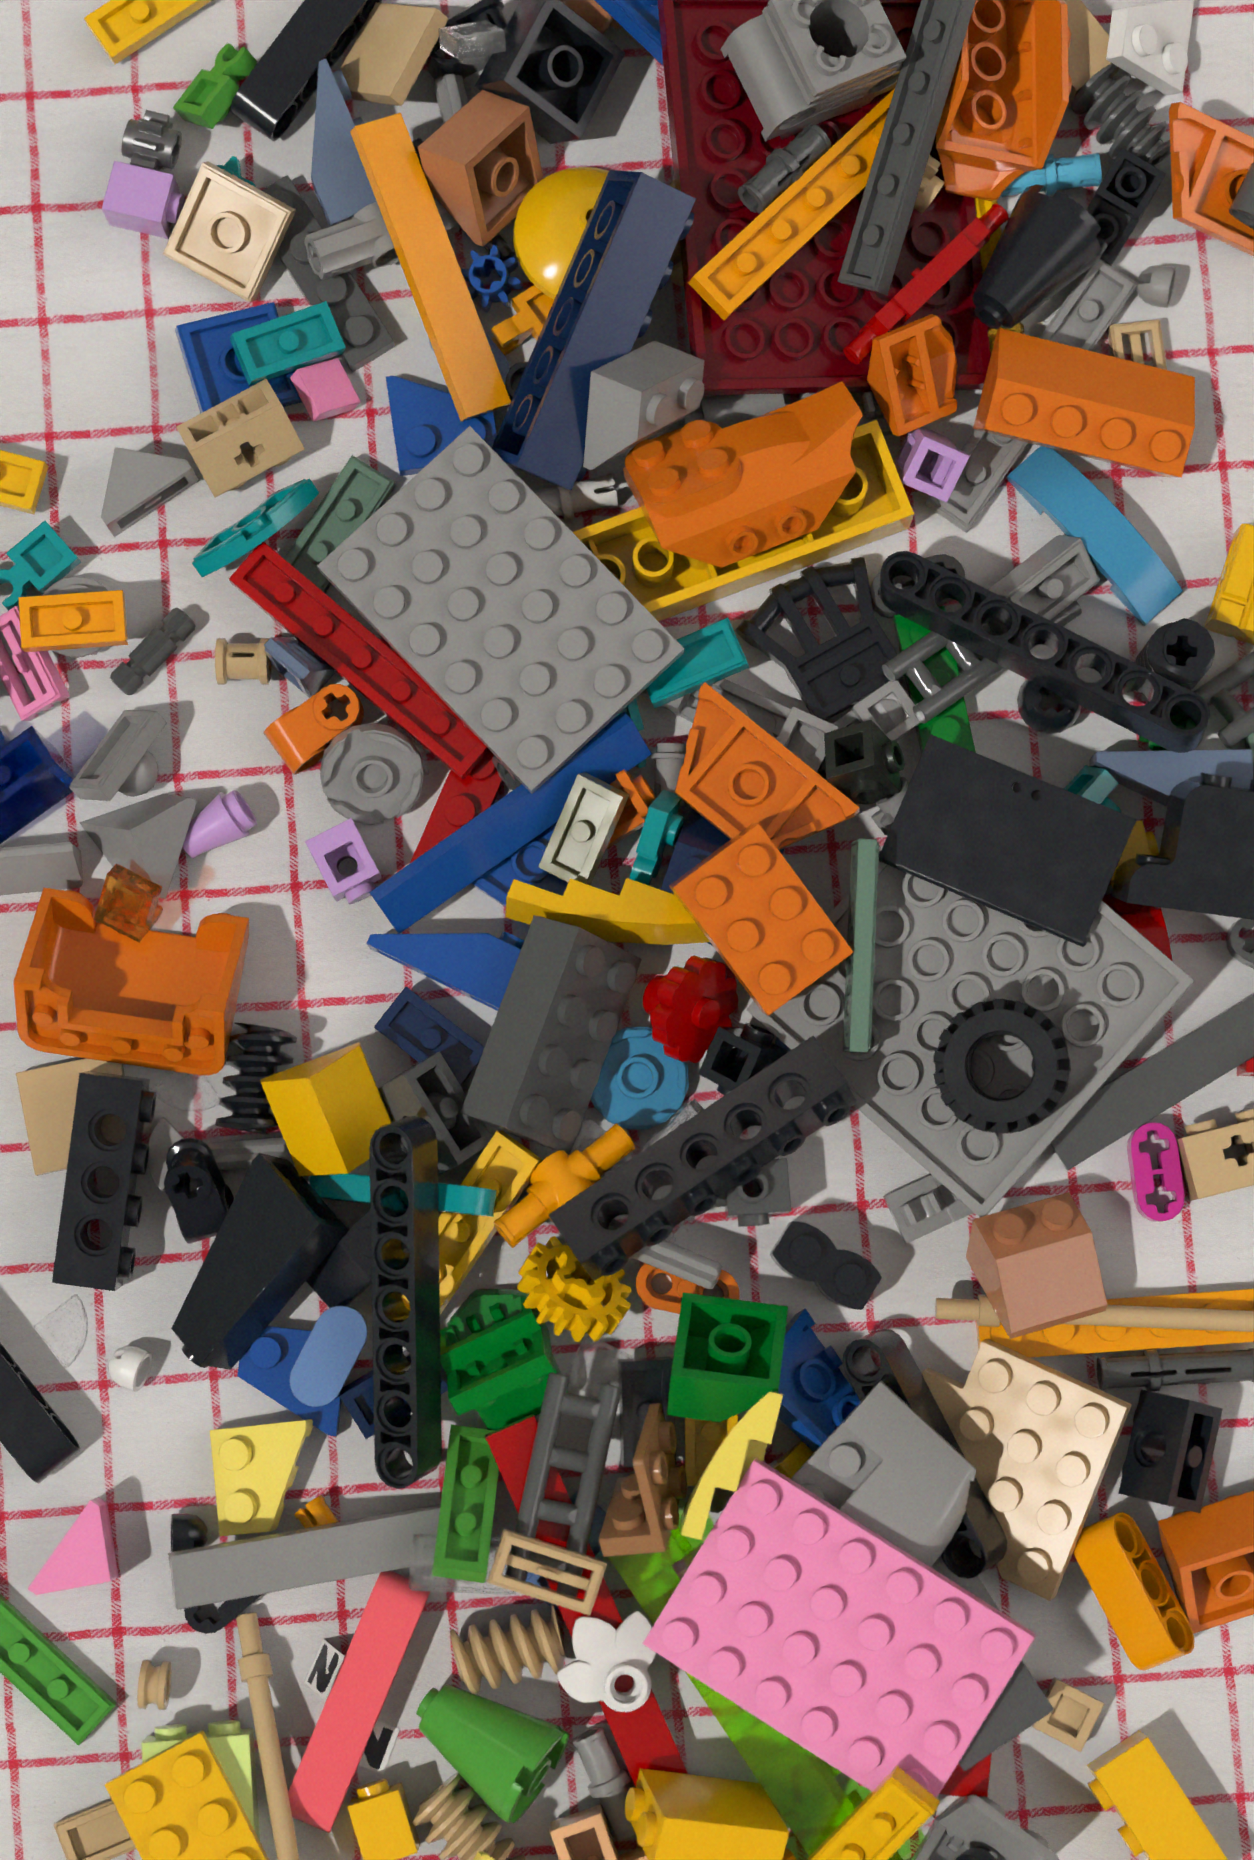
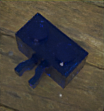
M33 726L26 729L13 740H10L7 734L0 728V844L73 792L69 788L70 783L75 778L58 750Z

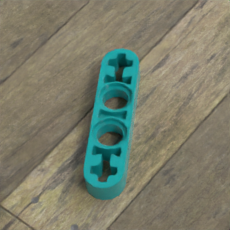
M357 1174L308 1176L307 1182L323 1199L370 1204V1176ZM438 1183V1211L493 1217L496 1190ZM400 1189L401 1198L408 1206V1197L405 1191Z

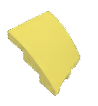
M775 1392L766 1394L743 1416L728 1434L697 1481L685 1504L679 1522L681 1535L702 1540L715 1487L737 1492L738 1485L753 1460L758 1458L764 1461L767 1444L772 1442L783 1394Z

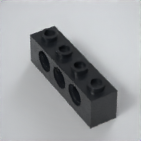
M93 1071L79 1074L52 1283L116 1291L123 1286V1279L132 1278L136 1249L128 1247L130 1226L138 1227L143 1202L142 1196L135 1195L137 1174L145 1175L149 1159V1144L142 1143L144 1122L152 1123L156 1107V1092L149 1091L150 1079ZM108 1114L117 1115L125 1123L126 1134L120 1143L109 1142L101 1132V1123ZM109 1167L116 1172L119 1178V1187L113 1195L103 1194L96 1188L94 1176L98 1168ZM92 1219H101L110 1226L112 1239L108 1246L100 1247L90 1241L87 1228Z

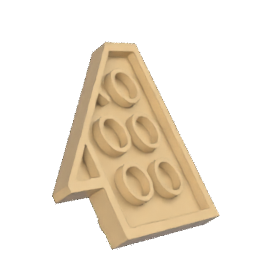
M985 1339L980 1344L965 1384L930 1368L923 1370L922 1376L965 1458L976 1468L975 1477L1005 1533L1007 1551L1004 1558L996 1564L1001 1577L1051 1601L1056 1597L1132 1404L990 1339Z

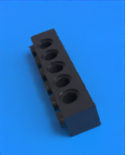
M812 1036L550 1213L549 1216L593 1281L601 1276H610L621 1270L627 1264L629 1257L645 1246H654L664 1241L672 1233L673 1227L688 1217L698 1216L708 1211L716 1203L717 1198L735 1185L742 1186L751 1182L759 1175L763 1166L778 1156H787L798 1150L810 1134L822 1126H831L838 1123L848 1114L850 1107L855 1105L857 1101L846 1079L816 1038ZM797 1096L805 1097V1100L799 1107L783 1109L786 1102L791 1098ZM751 1126H761L759 1133L753 1138L740 1139L745 1129ZM710 1155L717 1156L716 1161L710 1167L702 1170L696 1169L698 1162L702 1158ZM665 1185L673 1186L671 1192L666 1197L659 1200L652 1199L654 1192L658 1188ZM628 1215V1219L622 1227L608 1230L610 1222L615 1217Z

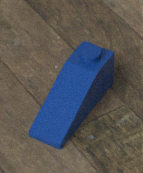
M505 931L502 932L500 938L488 933L371 934L366 944L371 950L498 1011L524 940Z

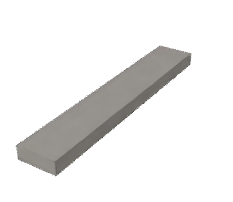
M1099 259L1097 263L1084 272L1039 338L1093 351L1138 284ZM975 430L961 449L970 457L948 502L946 503L929 495L924 505L967 533L1028 443Z
M440 1504L168 1553L175 1607L179 1610L433 1563Z

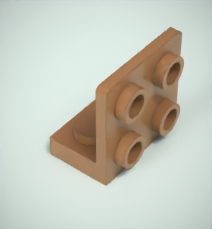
M661 1403L649 1405L633 1459L635 1473L627 1477L617 1478L599 1536L603 1557L666 1552L671 1531L678 1528V1505L680 1499H684L687 1496V1477L684 1467L676 1466L674 1457L676 1451L675 1427L672 1421L666 1422Z

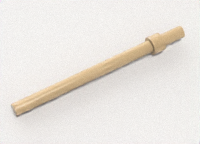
M978 1294L977 1299L936 1298L935 1319L977 1321V1326H1000V1320L986 1294ZM1107 1305L1106 1311L1063 1324L1253 1332L1254 1312L1245 1310Z
M246 1613L236 1617L243 1656L238 1659L241 1682H247L277 1860H300L268 1678L273 1676L270 1655L263 1652L257 1613Z

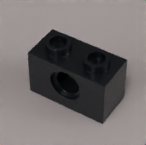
M1141 1389L1138 1405L1133 1417V1428L1126 1460L1122 1467V1479L1118 1493L1201 1513L1223 1409Z

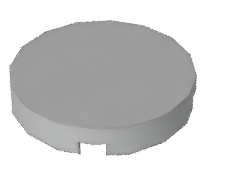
M377 723L352 726L337 735L324 751L320 767L322 789L334 811L347 819L352 818L353 822L368 825L384 823L383 820L391 819L394 816L398 818L407 813L419 798L424 781L421 756L411 739L394 727Z

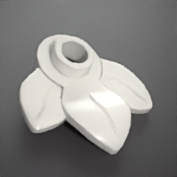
M634 1611L617 1629L611 1624L595 1617L581 1616L575 1620L572 1631V1645L578 1661L569 1663L556 1674L560 1684L569 1696L582 1703L603 1701L608 1707L619 1712L634 1711L647 1701L652 1687L651 1677L647 1669L652 1663L656 1652L643 1645L644 1640L652 1629L646 1617L641 1612ZM623 1674L632 1676L634 1680L632 1688L627 1692H619L614 1688L615 1680Z

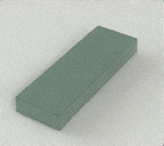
M352 455L284 559L326 594L331 583L318 570L317 565L385 504L396 487L395 481Z

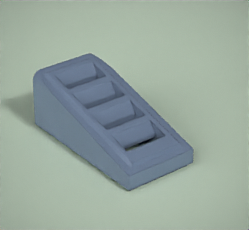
M295 637L270 638L264 645V650L274 668L309 698L319 692L335 674L332 668Z

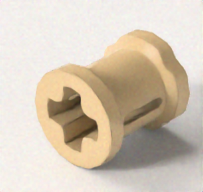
M217 638L215 647L217 684L226 685L228 679H259L262 685H269L272 663L264 650V645L269 638H261L259 643H228L225 638Z

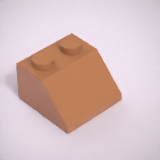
M481 90L418 146L424 175L431 193L472 241L482 247L516 217L519 206L526 194L535 184L543 179L530 108L485 90Z
M1069 1192L973 1219L966 1259L1010 1339L1106 1311L1107 1300L1092 1231Z

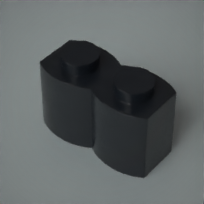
M791 1221L788 1223L770 1252V1256L775 1264L785 1273L799 1280L814 1282L818 1290L828 1300L848 1309H863L882 1279L879 1271L867 1259L851 1251L837 1250L834 1243L825 1233L803 1222Z

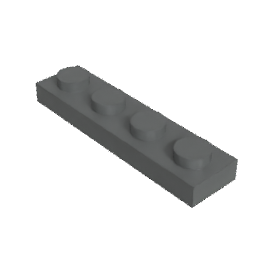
M286 175L263 189V192L296 209L279 247L277 256L309 306L327 301L346 347L341 356L352 373L394 348L393 338L350 271L325 280H321L317 274H314L308 261L304 240L306 235L322 230L289 176Z

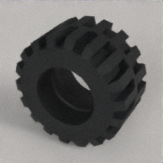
M993 999L992 1001L978 1002L970 1005L971 1008L964 1012H959L951 1019L952 1023L947 1029L942 1031L939 1037L938 1049L934 1051L935 1073L933 1075L935 1085H938L941 1092V1099L955 1113L954 1115L958 1119L984 1132L996 1134L1015 1133L1036 1126L1059 1106V1102L1066 1093L1069 1084L1071 1063L1064 1037H1062L1057 1026L1047 1016L1026 1003L1017 1000ZM995 1035H1010L1018 1038L1029 1048L1033 1056L1034 1073L1031 1082L1025 1090L1011 1098L999 1099L985 1094L977 1087L971 1075V1058L975 1049L985 1039Z

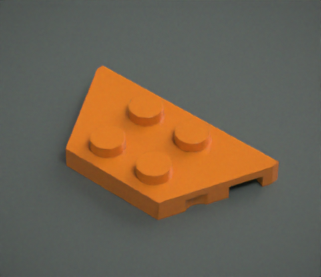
M1182 102L1172 103L1169 109L1173 219L1254 257V230L1229 213L1232 202L1251 164L1254 163V138Z
M706 682L703 683L699 689L696 713L692 728L689 731L684 763L680 768L675 789L678 797L730 839L752 823H759L778 850L851 819L859 813L860 807Z

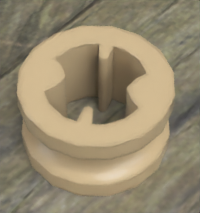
M151 1660L142 1661L138 1681V1708L146 1709L148 1704L154 1703L158 1706L159 1710L167 1709L172 1675L170 1661H163L162 1665L157 1667L152 1665Z

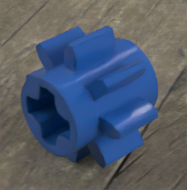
M495 245L492 246L490 255L479 256L477 252L472 250L470 254L473 263L470 269H461L464 280L470 281L472 284L468 287L472 300L479 295L482 309L487 313L490 311L492 303L502 302L507 308L511 307L508 298L511 290L523 288L521 280L511 277L509 274L516 270L519 265L515 257L508 258L502 262L500 260V251ZM491 269H496L501 281H493L490 289H486L480 278L489 277Z

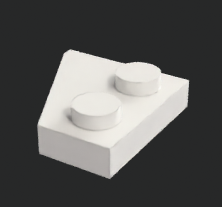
M1169 0L1112 11L1106 60L1165 95L1183 92L1185 70L1188 65L1187 53L1194 0Z

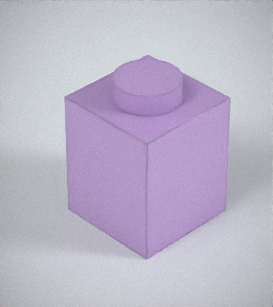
M114 161L102 211L111 226L168 239L172 223L176 224L184 206L185 196L180 193L174 174Z

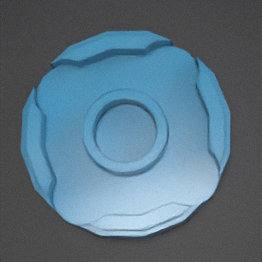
M623 1028L617 1031L612 1039L598 1083L592 1093L591 1101L594 1108L609 1123H617L620 1127L627 1130L651 1129L667 1122L681 1107L689 1087L688 1065L686 1062L666 1056L663 1051V1044L653 1040L651 1028Z

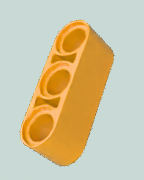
M1120 1512L1084 1527L1073 1551L1132 1664L1139 1670L1146 1671L1191 1653L1195 1642L1191 1625L1134 1519L1127 1513Z

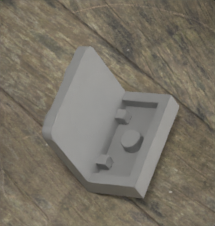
M969 1795L938 1816L911 1859L955 1860L967 1849L980 1846L988 1848L995 1860H1059L1058 1856L1049 1849L1048 1842L1034 1831L1021 1829L1005 1817V1811L995 1801L987 1797Z

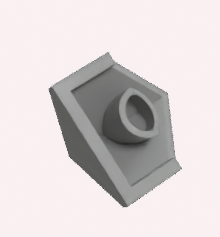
M161 794L79 823L132 892L166 899L197 800L190 797Z

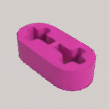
M1151 1122L1136 1128L1131 1133L1127 1141V1154L1133 1198L1137 1211L1150 1221L1163 1222L1173 1219L1181 1212L1185 1194L1175 1134L1169 1127L1161 1123ZM1147 1132H1153L1155 1140H1164L1165 1150L1157 1153L1158 1169L1152 1170L1149 1153H1140L1139 1143L1147 1140ZM1153 1175H1159L1162 1191L1171 1192L1173 1197L1172 1202L1164 1204V1213H1158L1156 1205H1147L1146 1195L1153 1193L1155 1189Z

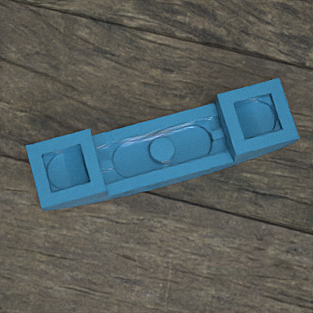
M1040 446L1007 475L1006 479L1040 515L1045 512L1066 536L1081 538L1093 565L1112 584L1110 590L1143 626L1182 593V588L1171 572L1134 526L1091 481L1054 449Z

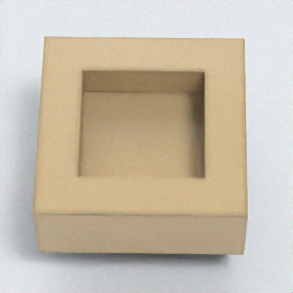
M1054 1677L1045 1694L1054 1711L1033 1724L1032 1727L1081 1752L1104 1703Z

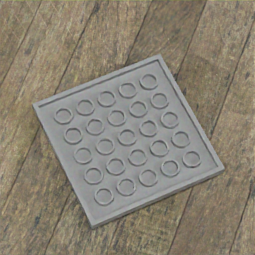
M878 861L871 1050H868L866 1053L843 1052L846 958L769 1016L762 1013L754 1001L746 1010L791 1050L814 1036L848 1082L857 1101L854 1106L975 1214L983 1217L989 1214L1195 980L1103 901L1087 935V944L1081 947ZM849 892L828 915V918L846 942L848 934ZM1006 999L1026 1003L1047 1016L1057 1026L1062 1037L1065 1039L1071 1063L1066 1093L1063 1095L1055 1111L1034 1127L1015 1133L996 1134L984 1132L958 1119L940 1097L941 1092L938 1085H935L933 1075L935 1073L934 1051L938 1049L939 1037L942 1031L947 1029L952 1023V1018L959 1012H964L971 1008L970 1005L978 1002ZM995 1035L985 1039L975 1049L971 1058V1075L977 1087L985 1094L999 1099L1011 1098L1020 1094L1031 1082L1034 1073L1033 1056L1029 1048L1018 1038L1010 1035Z

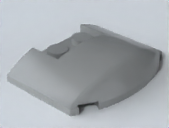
M880 1380L790 1479L931 1567L947 1547L961 1523L966 1511L970 1480L974 1482L976 1468Z

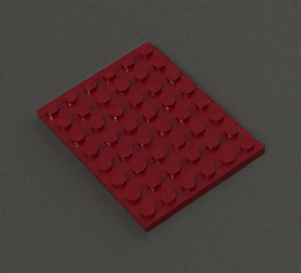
M657 0L675 189L696 198L691 212L694 213L693 224L687 236L680 241L690 354L704 360L702 379L704 395L817 393L843 381L849 392L872 391L867 382L871 352L862 359L860 364L856 365L847 359L843 349L860 334L859 331L914 278L911 273L917 267L922 270L976 218L975 198L947 193L944 183L936 197L922 214L913 208L888 295L837 282L865 191L864 189L724 321L688 282L759 215L758 212L753 213L742 203L738 195V189L766 165V158L775 149H783L799 133L783 140L780 136L768 141L764 140L761 134L764 128L730 58H724L721 52V47L729 35L742 24L762 15L763 9L769 6V0ZM879 0L906 53L921 0ZM892 90L875 96L866 106L830 118L816 125L827 134L832 147ZM935 135L930 155L940 162L936 149ZM940 165L935 175L944 181L942 166ZM980 250L902 325L904 326L930 314L936 315L941 319L943 327L953 339L958 365L955 390H983L991 358L988 326L976 316V307L972 299L982 277Z

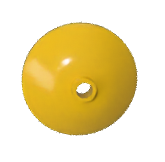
M575 167L557 171L535 184L519 206L513 229L514 249L517 259L529 280L541 292L555 300L586 227V219L590 217L609 172L608 170L593 167Z

